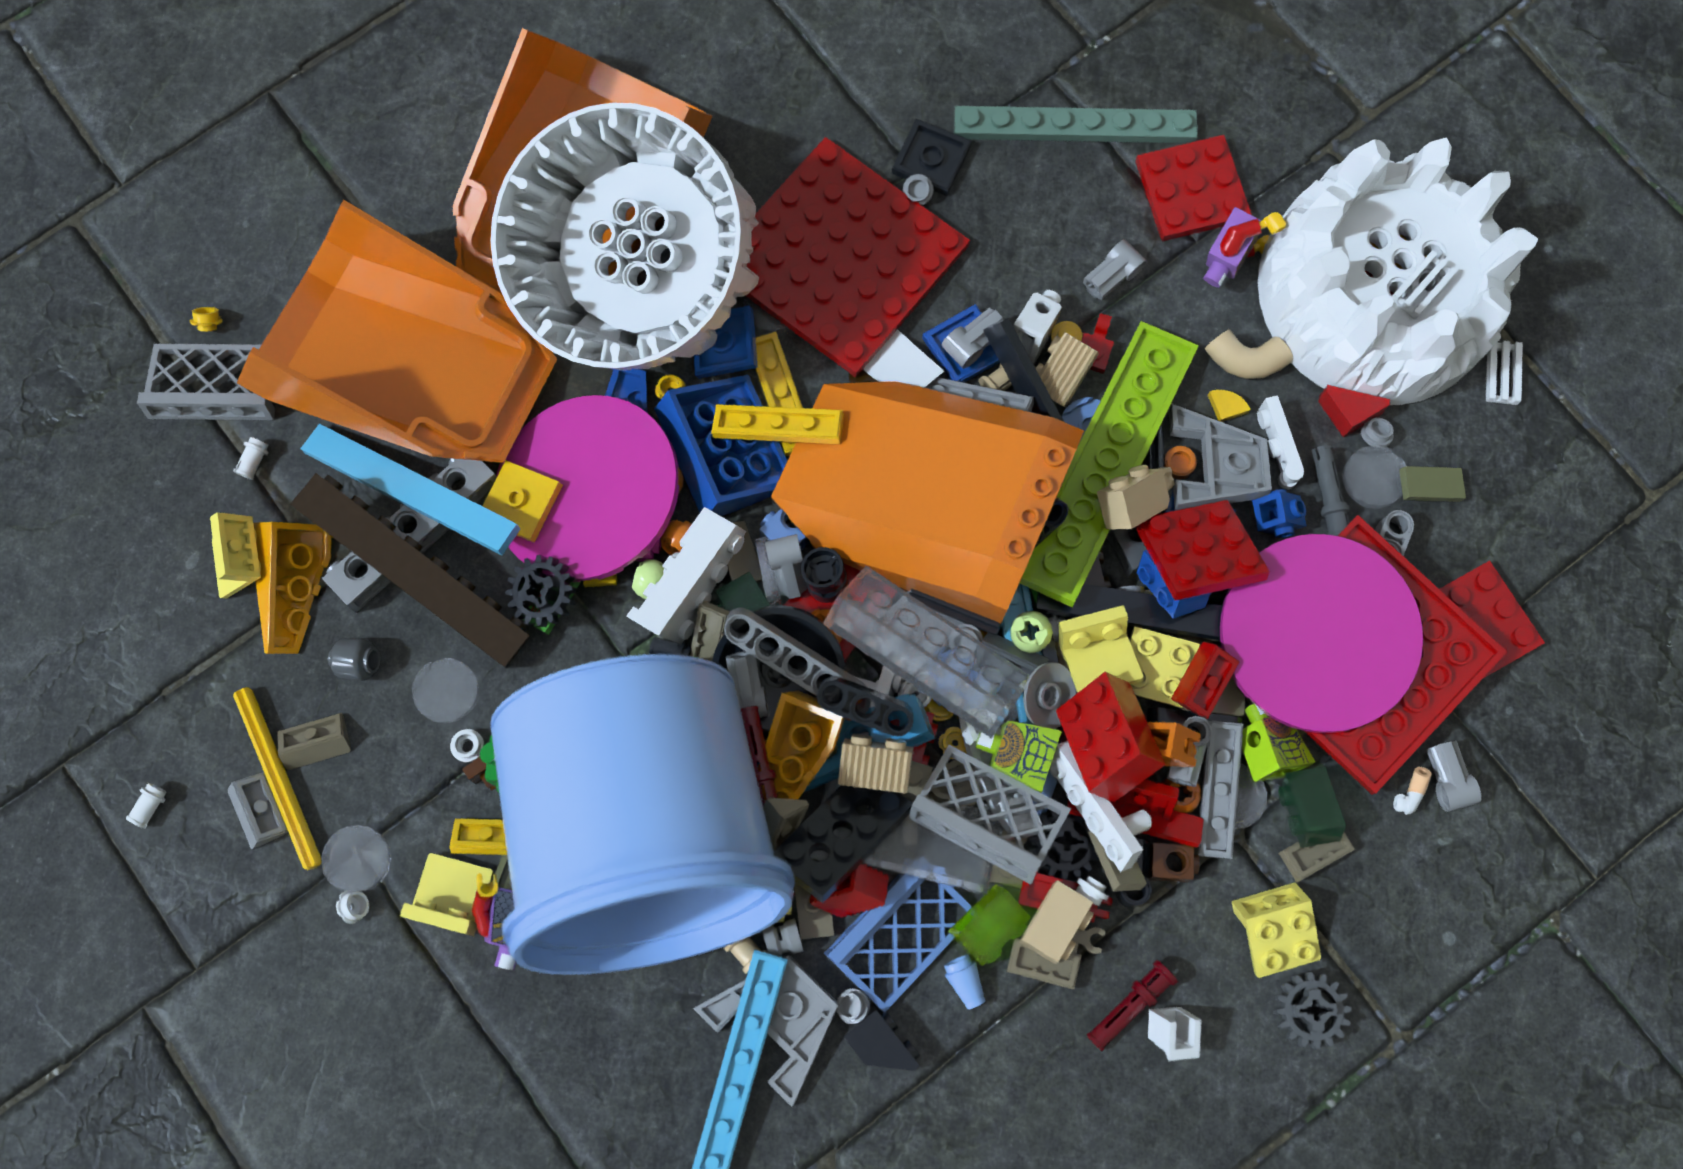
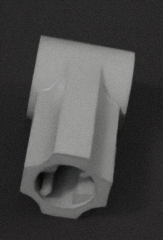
M1124 239L1115 245L1105 260L1084 278L1083 283L1087 291L1094 298L1102 300L1124 280L1129 281L1133 279L1144 268L1147 260Z
M989 307L966 327L960 326L953 330L941 345L961 368L965 369L972 365L984 351L983 349L990 344L983 329L1003 320V317L996 310H992Z
M797 534L765 541L770 568L775 572L780 595L787 596L789 599L800 597L807 590V585L801 573L803 557Z
M746 651L727 656V668L734 680L740 709L758 706L760 718L769 716L765 687L761 686L756 657Z
M1199 716L1190 717L1181 724L1185 727L1193 726L1200 731V742H1194L1196 746V755L1194 757L1197 759L1196 766H1169L1166 779L1173 783L1191 787L1197 785L1207 742L1212 736L1210 723Z
M1457 741L1443 743L1426 750L1438 782L1436 784L1437 799L1445 812L1481 802L1480 787L1474 776L1468 774Z

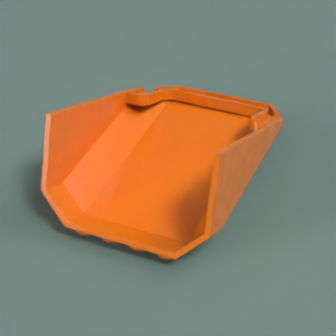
M522 28L453 203V216H456L457 237H454L455 249L457 251L456 267L502 294L497 282L491 250L492 217L497 196L504 178L517 156L537 134L551 123L569 113L589 106L606 103H635L653 107L673 115L704 137L712 116L591 56ZM634 206L630 207L626 212L627 221L631 220L635 215ZM610 228L603 233V243L608 242L611 238L612 232ZM640 238L632 243L631 250L633 254L637 252L641 245ZM616 260L609 264V275L614 274L617 270Z
M343 200L321 247L259 350L255 347L251 349L237 384L266 400L431 457L503 463L557 358L551 350L535 340L519 323L508 307L503 294Z
M897 381L823 384L812 409L843 410L844 421L840 444L796 442L771 495L772 500L788 515L790 521L796 528L800 529L814 549L827 547L835 550L846 565L909 592L911 588L1001 624L1084 430L1053 417Z

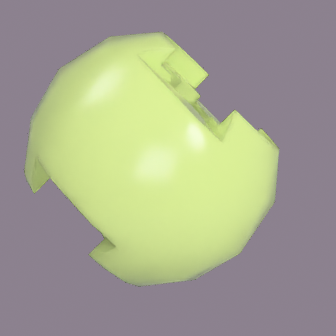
M645 559L639 563L632 583V589L638 596L647 599L643 592L650 582L654 585L659 582L664 575V568L662 566L664 563L657 559Z
M1026 611L1018 615L1012 622L1010 629L1014 645L1027 653L1039 652L1046 648L1053 634L1049 619L1036 611ZM1029 624L1039 628V631L1035 633L1036 639L1034 640L1023 634L1028 631L1027 625Z

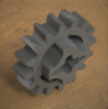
M1307 972L1304 974V981L1299 975L1292 976L1293 986L1283 983L1281 988L1285 995H1277L1274 998L1277 1002L1281 1003V1008L1273 1010V1014L1282 1015L1283 1019L1277 1024V1027L1288 1028L1289 1031L1285 1037L1287 1040H1293L1298 1037L1299 1047H1306L1310 1041L1312 1049H1320L1321 1040L1325 1046H1333L1334 1043L1331 1036L1343 1038L1345 1035L1339 1029L1340 1026H1350L1351 1024L1349 1020L1344 1018V1013L1352 1011V1007L1343 1006L1342 1003L1348 997L1347 993L1338 994L1336 992L1339 986L1337 981L1326 984L1327 975L1319 974L1315 980L1313 973ZM1300 991L1301 998L1295 1005H1291L1294 996ZM1321 991L1329 997L1332 1002L1331 1004L1321 996ZM1312 1006L1317 1007V1009H1325V1012L1311 1015L1307 1014V1012L1301 1013L1299 1010ZM1333 1016L1330 1026L1325 1030L1324 1024ZM1293 1018H1296L1303 1024L1304 1031L1295 1024Z

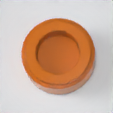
M1185 446L1171 448L1164 457V467H1171L1174 479L1189 477L1197 464L1194 452Z

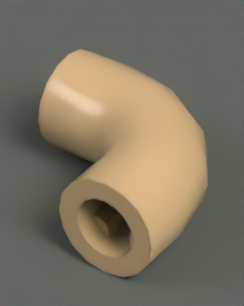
M1228 329L1205 347L1209 356L1223 370L1243 379L1265 378L1282 370L1293 361V354L1290 348L1277 336L1272 337L1257 348H1250L1244 346L1233 332Z

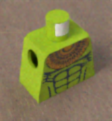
M1255 704L1244 709L1251 724L1243 729L1242 750L1254 782L1290 777L1315 763L1313 756L1295 728L1279 723L1272 717L1267 716Z
M1007 721L1002 726L999 735L981 729L975 748L992 754L989 766L1041 793L1062 731Z

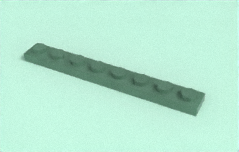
M955 106L954 134L966 139L1191 143L1197 139L1196 110Z

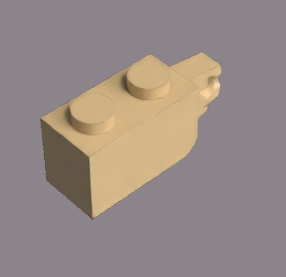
M1148 465L1136 466L1128 470V475L1109 480L1108 486L1097 491L1106 529H1133L1168 508L1170 501L1168 491L1175 485L1171 467L1148 469Z

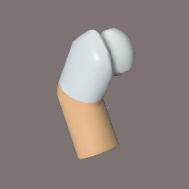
M1424 767L1415 768L1406 795L1397 794L1394 798L1393 807L1397 812H1404L1407 815L1417 810L1432 776L1430 770Z

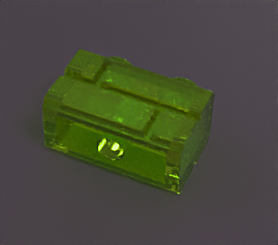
M995 884L948 930V933L974 961L983 966L985 963L989 964L998 959L1002 953L1001 947L1009 939H1016L1025 931V923L1030 919V916L1005 888Z

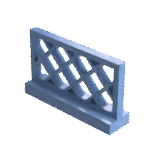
M916 855L887 886V898L883 907L879 906L878 908L862 912L824 952L883 1012L887 1011L978 913L922 855ZM929 875L939 884V899H920V885ZM944 890L953 899H944ZM915 891V899H907ZM915 903L916 924H897V909L902 904ZM921 903H939V923H921ZM944 903H958L966 911V914L957 923H945ZM892 915V924H884ZM939 927V943L934 948H921V928ZM945 927H952L945 935ZM892 928V948L873 949V935L878 929ZM897 928H916V948H897ZM868 941V949H860ZM916 952V967L911 973H898V953ZM921 952H929L925 956V958L921 960ZM869 953V973L855 974L846 965L855 954ZM874 953H892L893 973H874ZM898 977H906V978L898 985ZM860 978H869V987ZM874 978H893V992L884 1002L874 993Z

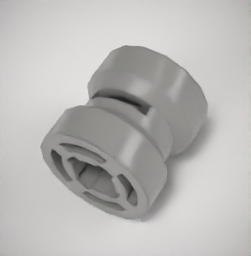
M795 918L785 921L781 926L775 927L771 925L762 930L768 953L781 957L782 954L787 952L792 954L804 952Z

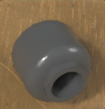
M341 638L334 644L328 654V664L333 674L342 680L366 681L377 672L380 666V652L369 639Z

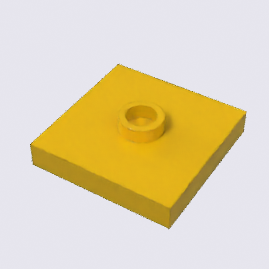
M505 460L483 507L516 523L520 527L517 536L535 543L563 485L559 481Z

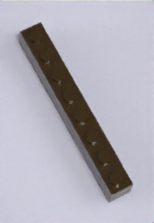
M315 473L290 504L506 668L529 640L530 636L525 632L528 626L515 616H512L509 620L499 613L502 606L486 595L482 600L474 594L473 591L476 587L461 575L457 580L446 572L450 567L434 555L431 559H428L420 552L423 548L422 545L409 535L402 539L393 531L397 527L384 516L380 515L376 519L369 514L367 510L370 506L356 495H353L350 499L340 492L344 486L327 474L323 479Z

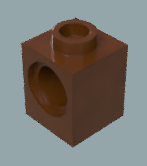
M1152 843L1150 845L1149 880L1188 883L1194 880V875H1198L1199 855L1194 854V847L1165 843ZM1169 854L1176 855L1180 859L1181 869L1179 872H1173L1167 867L1166 858Z

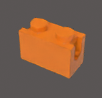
M1147 722L1166 763L1164 766H1196L1197 759L1194 758L1196 746L1194 742H1200V733L1178 723Z

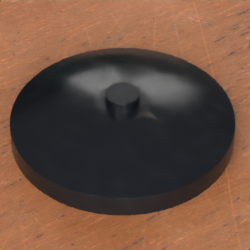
M785 605L765 606L752 610L756 615L845 670L843 652L836 636L824 622L813 614ZM737 619L731 624L732 629L738 633H744L750 628L748 622L744 619ZM723 633L715 648L712 662L728 671L726 657L738 652H744L745 650L733 644ZM766 637L760 641V646L766 651H773L779 645L772 637ZM795 655L789 659L788 663L792 668L801 669L806 666L807 661L804 657ZM757 659L761 686L765 687L769 707V716L761 717L760 721L763 736L768 738L782 693L798 690L816 698L817 696ZM822 674L818 677L817 682L821 684L825 678L832 675Z

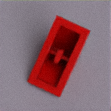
M1331 385L1325 387L1318 400L1343 438L1363 427L1371 419L1380 417L1390 405V399Z

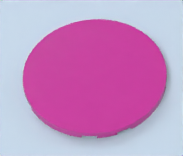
M601 395L581 396L549 407L520 430L505 459L559 481L563 485L535 543L516 535L509 545V549L523 563L526 558L535 562L537 555H542L546 559L549 556L558 559V564L564 563L569 566L566 573L575 575L576 579L572 582L591 579L600 580L623 571L624 567L634 562L637 558L645 556L664 533L677 503L679 493L677 468L679 466L672 443L661 426L647 412L619 398ZM504 462L500 463L496 477L498 476ZM549 570L542 571L546 576H555Z
M1308 534L1287 538L1261 551L1259 554L1270 571L1268 579L1229 588L1223 603L1220 619L1221 647L1240 661L1232 678L1246 698H1249L1257 707L1263 710L1264 714L1272 717L1279 723L1302 731L1315 733H1335L1358 728L1376 720L1393 708L1404 696L1415 678L1423 646L1422 622L1417 603L1410 588L1397 570L1386 559L1363 544L1327 534Z

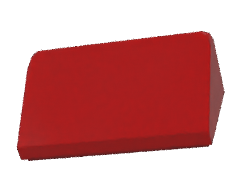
M1203 642L1171 698L1172 701L1208 720L1240 661L1219 646Z

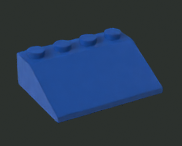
M749 375L667 390L654 408L664 432L673 445L679 467L699 512L705 507L722 516L771 497L787 463V458L779 441L713 438L711 431L716 404L762 406Z

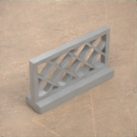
M153 345L144 392H139L137 400L138 406L148 419L274 420L275 407L272 401L266 400L255 393H250L246 388L237 384L238 380L233 376L243 369L251 349L255 347L259 350L261 345ZM162 354H176L179 357L165 369L160 364ZM199 354H206L210 358L198 368H195L189 362ZM229 355H238L241 359L228 369L221 363ZM186 365L192 372L177 382L171 374ZM217 365L223 373L211 382H208L202 375ZM166 378L174 384L165 392H155L156 385ZM197 378L205 384L196 393H187L184 390L185 387ZM229 378L237 385L228 393H219L216 390L218 386Z
M949 745L920 795L918 794L914 800L909 819L1023 881L1032 884L1071 809ZM951 757L964 764L966 774L949 777L946 765ZM941 773H942L944 779L938 780V778L940 777V775H941ZM987 776L993 779L997 790L980 793L975 778ZM969 780L974 795L957 799L952 784ZM946 786L951 801L938 803L928 798V795L932 789ZM1018 792L1025 797L1027 806L1010 810L1006 794ZM1000 796L1004 812L987 816L982 800ZM977 802L981 814L980 818L969 820L962 816L959 806ZM1048 808L1059 814L1056 823L1041 826L1036 811ZM1030 812L1035 828L1018 832L1013 816ZM1007 818L1012 834L999 836L993 833L990 822ZM1050 832L1046 839L1044 833ZM1038 835L1042 845L1038 856L1024 849L1021 841L1022 838Z

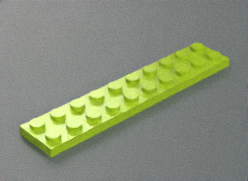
M1143 321L1140 322L1077 447L1057 494V497L1067 504L1068 515L1058 528L1034 548L1020 584L1073 608L1110 529L1105 527L1097 491L1108 486L1109 480L1129 474V469L1142 465L1199 345Z

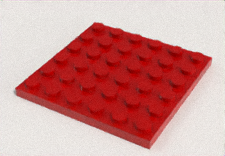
M825 137L756 213L755 218L759 224L751 231L753 252L749 255L750 263H747L746 267L759 277L758 285L745 296L856 378L969 247L970 240L922 205L910 200L901 190Z
M1357 515L1337 536L1353 540L1372 549L1386 559L1405 580L1417 603L1422 622L1423 646L1420 664L1415 678L1404 696L1393 708L1376 720L1343 732H1305L1373 795L1383 787L1507 651Z

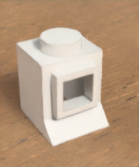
M1181 1007L1149 1009L1148 1038L1165 1051L1168 1061L1200 1058V1018Z

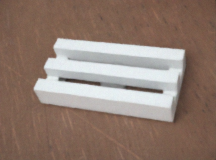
M1434 250L1428 254L1391 296L1395 303L1414 319L1420 315L1458 271L1454 266L1451 269L1446 266L1448 262L1444 258L1440 261L1435 257L1437 253ZM1427 265L1433 266L1434 269L1406 300L1403 299L1401 295ZM1439 272L1443 274L1444 277L1418 307L1414 308L1411 305L1412 302Z
M1510 341L1496 343L1487 353L1486 402L1518 405L1521 402L1522 342H1516L1515 344H1510ZM1497 351H1501L1500 395H1496ZM1510 352H1512V360H1511V397L1509 396Z

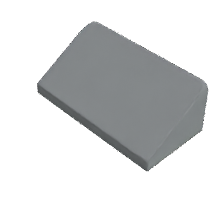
M264 772L230 784L228 794L251 849L258 848L288 833Z

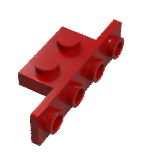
M1145 779L1117 801H1110L1121 818L1140 810H1145L1151 817L1152 826L1148 831L1142 832L1144 834L1196 848L1201 843L1203 818L1174 810L1178 800L1179 788ZM1068 799L1067 807L1071 809L1069 814L1083 817L1076 806Z

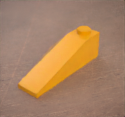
M285 522L253 523L257 533L258 559L261 563V578L256 580L264 652L266 654H298L311 618L309 611L314 596H318L321 588L319 582L323 570L328 567L331 559V536L316 524Z
M798 690L781 694L765 744L770 770L773 769L777 774V778L774 780L777 797L782 799H799L834 751L845 718L823 709L816 697ZM760 763L758 766V771H761ZM763 785V786H762V791H763L764 800L766 801V800H767V797H766L765 787H764V785Z

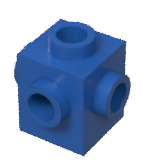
M1279 489L1271 491L1269 495L1252 500L1258 531L1274 534L1276 538H1286L1295 535V530L1306 527V507L1300 495L1287 493V490Z

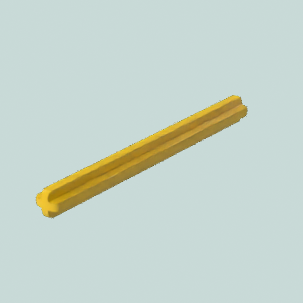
M249 687L234 692L233 697L302 867L305 870L314 869L322 864L321 856L283 763L278 756V751L254 692Z

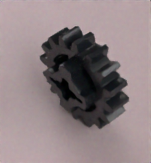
M537 555L535 562L529 558L524 559V569L515 566L514 569L518 574L517 577H508L507 580L513 584V589L505 591L506 595L513 596V600L507 604L508 607L518 609L514 616L518 619H525V624L534 626L537 623V626L543 628L547 627L548 621L556 625L559 624V614L568 617L569 612L566 606L568 604H576V601L571 599L570 595L578 592V588L570 586V583L576 577L573 574L566 573L569 568L568 565L564 563L558 564L559 560L551 556L546 559L542 555ZM549 570L555 576H546L542 571ZM529 606H536L541 612H533Z
M1049 810L1050 818L1041 814L1039 818L1042 826L1056 823L1059 814ZM1068 814L1054 841H1059L1064 835L1067 842H1072V844L1076 845H1071L1065 851L1062 844L1053 842L1049 850L1056 857V862L1046 855L1039 868L1047 866L1049 868L1047 876H1053L1056 872H1060V879L1066 880L1068 873L1071 872L1074 879H1078L1081 877L1080 868L1087 873L1092 870L1091 864L1088 861L1097 862L1099 857L1094 852L1095 848L1089 837L1088 832L1090 830L1087 827L1086 821L1080 816ZM1074 824L1082 830L1085 836L1079 835L1074 829ZM1036 835V837L1029 838L1027 843L1035 845L1036 849L1031 853L1038 856L1042 845L1038 835ZM1085 851L1083 858L1078 863L1071 865L1073 854Z

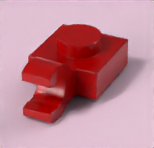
M1100 313L1093 335L1084 333L1081 342L1099 353L1089 370L1104 374L1114 341L1105 339L1112 316Z

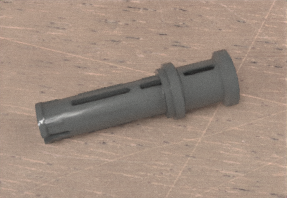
M1323 445L1311 450L1324 504L1320 512L1321 516L1326 519L1329 535L1337 536L1350 523L1348 517L1350 506L1347 505V502H1344L1333 448L1331 445Z

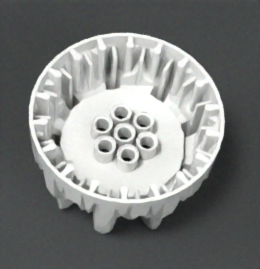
M606 103L589 106L567 114L537 134L520 152L507 172L498 193L492 217L491 250L497 282L508 307L530 335L552 352L571 361L593 367L626 371L632 368L649 369L667 362L673 363L677 356L691 358L694 355L702 354L717 341L715 330L721 328L730 317L731 307L737 302L736 297L748 295L758 285L759 277L746 267L747 263H750L749 255L753 252L751 231L759 224L755 218L756 205L747 191L733 178L734 173L730 169L727 160L704 137L677 117L659 109L635 103ZM634 206L635 215L631 220L627 221L626 212L630 207ZM664 216L665 224L663 228L656 231V220ZM610 228L612 232L611 238L608 242L603 243V233ZM640 238L641 247L633 254L631 250L632 243ZM669 248L671 252L670 258L666 263L662 264L660 260L661 253ZM616 260L617 270L614 274L609 275V264ZM645 270L647 274L646 281L638 286V274Z
M1447 137L1429 142L1418 153H1413L1397 163L1389 160L1390 151L1384 142L1374 139L1352 150L1342 163L1331 166L1319 181L1315 180L1309 188L1295 199L1282 217L1286 222V227L1274 235L1270 234L1259 264L1258 291L1264 320L1272 337L1277 336L1281 338L1290 348L1293 354V361L1291 363L1304 376L1324 389L1327 385L1374 395L1390 399V405H1403L1425 400L1440 394L1463 378L1501 339L1500 331L1506 325L1511 312L1510 293L1520 280L1521 262L1532 251L1538 241L1537 237L1521 227L1512 228L1503 233L1502 229L1493 220L1492 214L1495 207L1510 187L1509 172L1493 171L1473 187H1470L1464 182L1451 179L1445 172L1449 165L1452 148ZM1400 234L1403 235V236L1407 239V241L1404 240V239L1400 236ZM1370 242L1376 244L1378 249L1373 247ZM1434 250L1437 253L1435 257L1440 261L1444 258L1448 262L1446 266L1450 269L1454 266L1458 271L1420 315L1414 319L1395 303L1390 291L1395 293L1426 258L1424 255L1428 256ZM1395 263L1399 264L1403 269L1398 268ZM1428 264L1401 297L1406 300L1434 267ZM1365 271L1370 272L1374 278L1368 276ZM1439 272L1427 285V290L1424 289L1411 305L1417 308L1444 275Z

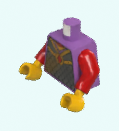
M1234 207L1209 251L1206 262L1209 269L1203 279L1214 287H1220L1226 276L1234 279L1246 258L1255 256L1257 251L1262 255L1265 244L1270 236L1265 235L1257 241L1259 234H1262V229L1267 227L1271 235L1285 229L1286 222L1282 215L1274 212L1260 220Z
M479 873L476 876L477 890L472 907V914L478 933L484 937L485 942L499 946L494 966L515 970L516 962L511 957L509 947L505 944L502 934L504 920L515 910L512 890L498 887L496 874L493 875V880L490 883H483L482 873Z

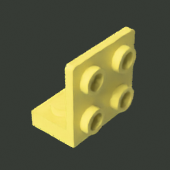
M217 512L210 517L213 537L212 546L219 597L227 599L261 578V563L258 559L257 533L254 529L253 516Z
M1124 605L1059 622L1058 643L1077 693L1104 672L1125 680L1131 685L1143 681V673L1127 636L1128 615Z
M1134 626L1129 641L1143 673V681L1131 685L1135 696L1182 708L1181 705L1172 701L1171 698L1200 644Z
M430 853L427 857L413 904L404 903L400 916L474 936L477 927L472 914V907L477 890L476 876L482 873L483 883L487 884L491 882L494 871L489 868Z
M1296 883L1232 901L1234 914L1246 928L1253 969L1258 978L1321 959L1312 901Z

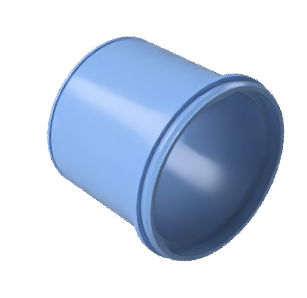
M654 654L606 659L572 667L539 679L512 694L496 709L491 719V732L515 909L504 920L502 934L505 944L509 947L511 957L519 966L540 973L578 975L617 972L669 963L704 954L746 939L770 927L790 910L794 898L793 887L795 885L793 870L788 863L774 857L734 680L725 668L705 659L682 655Z

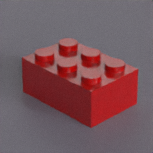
M1104 672L1056 709L1089 793L1115 802L1166 765L1129 682Z

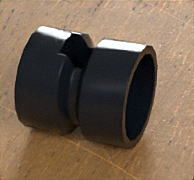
M820 547L811 550L804 557L801 563V573L810 595L822 603H832L841 599L849 587V578L841 556L835 550Z

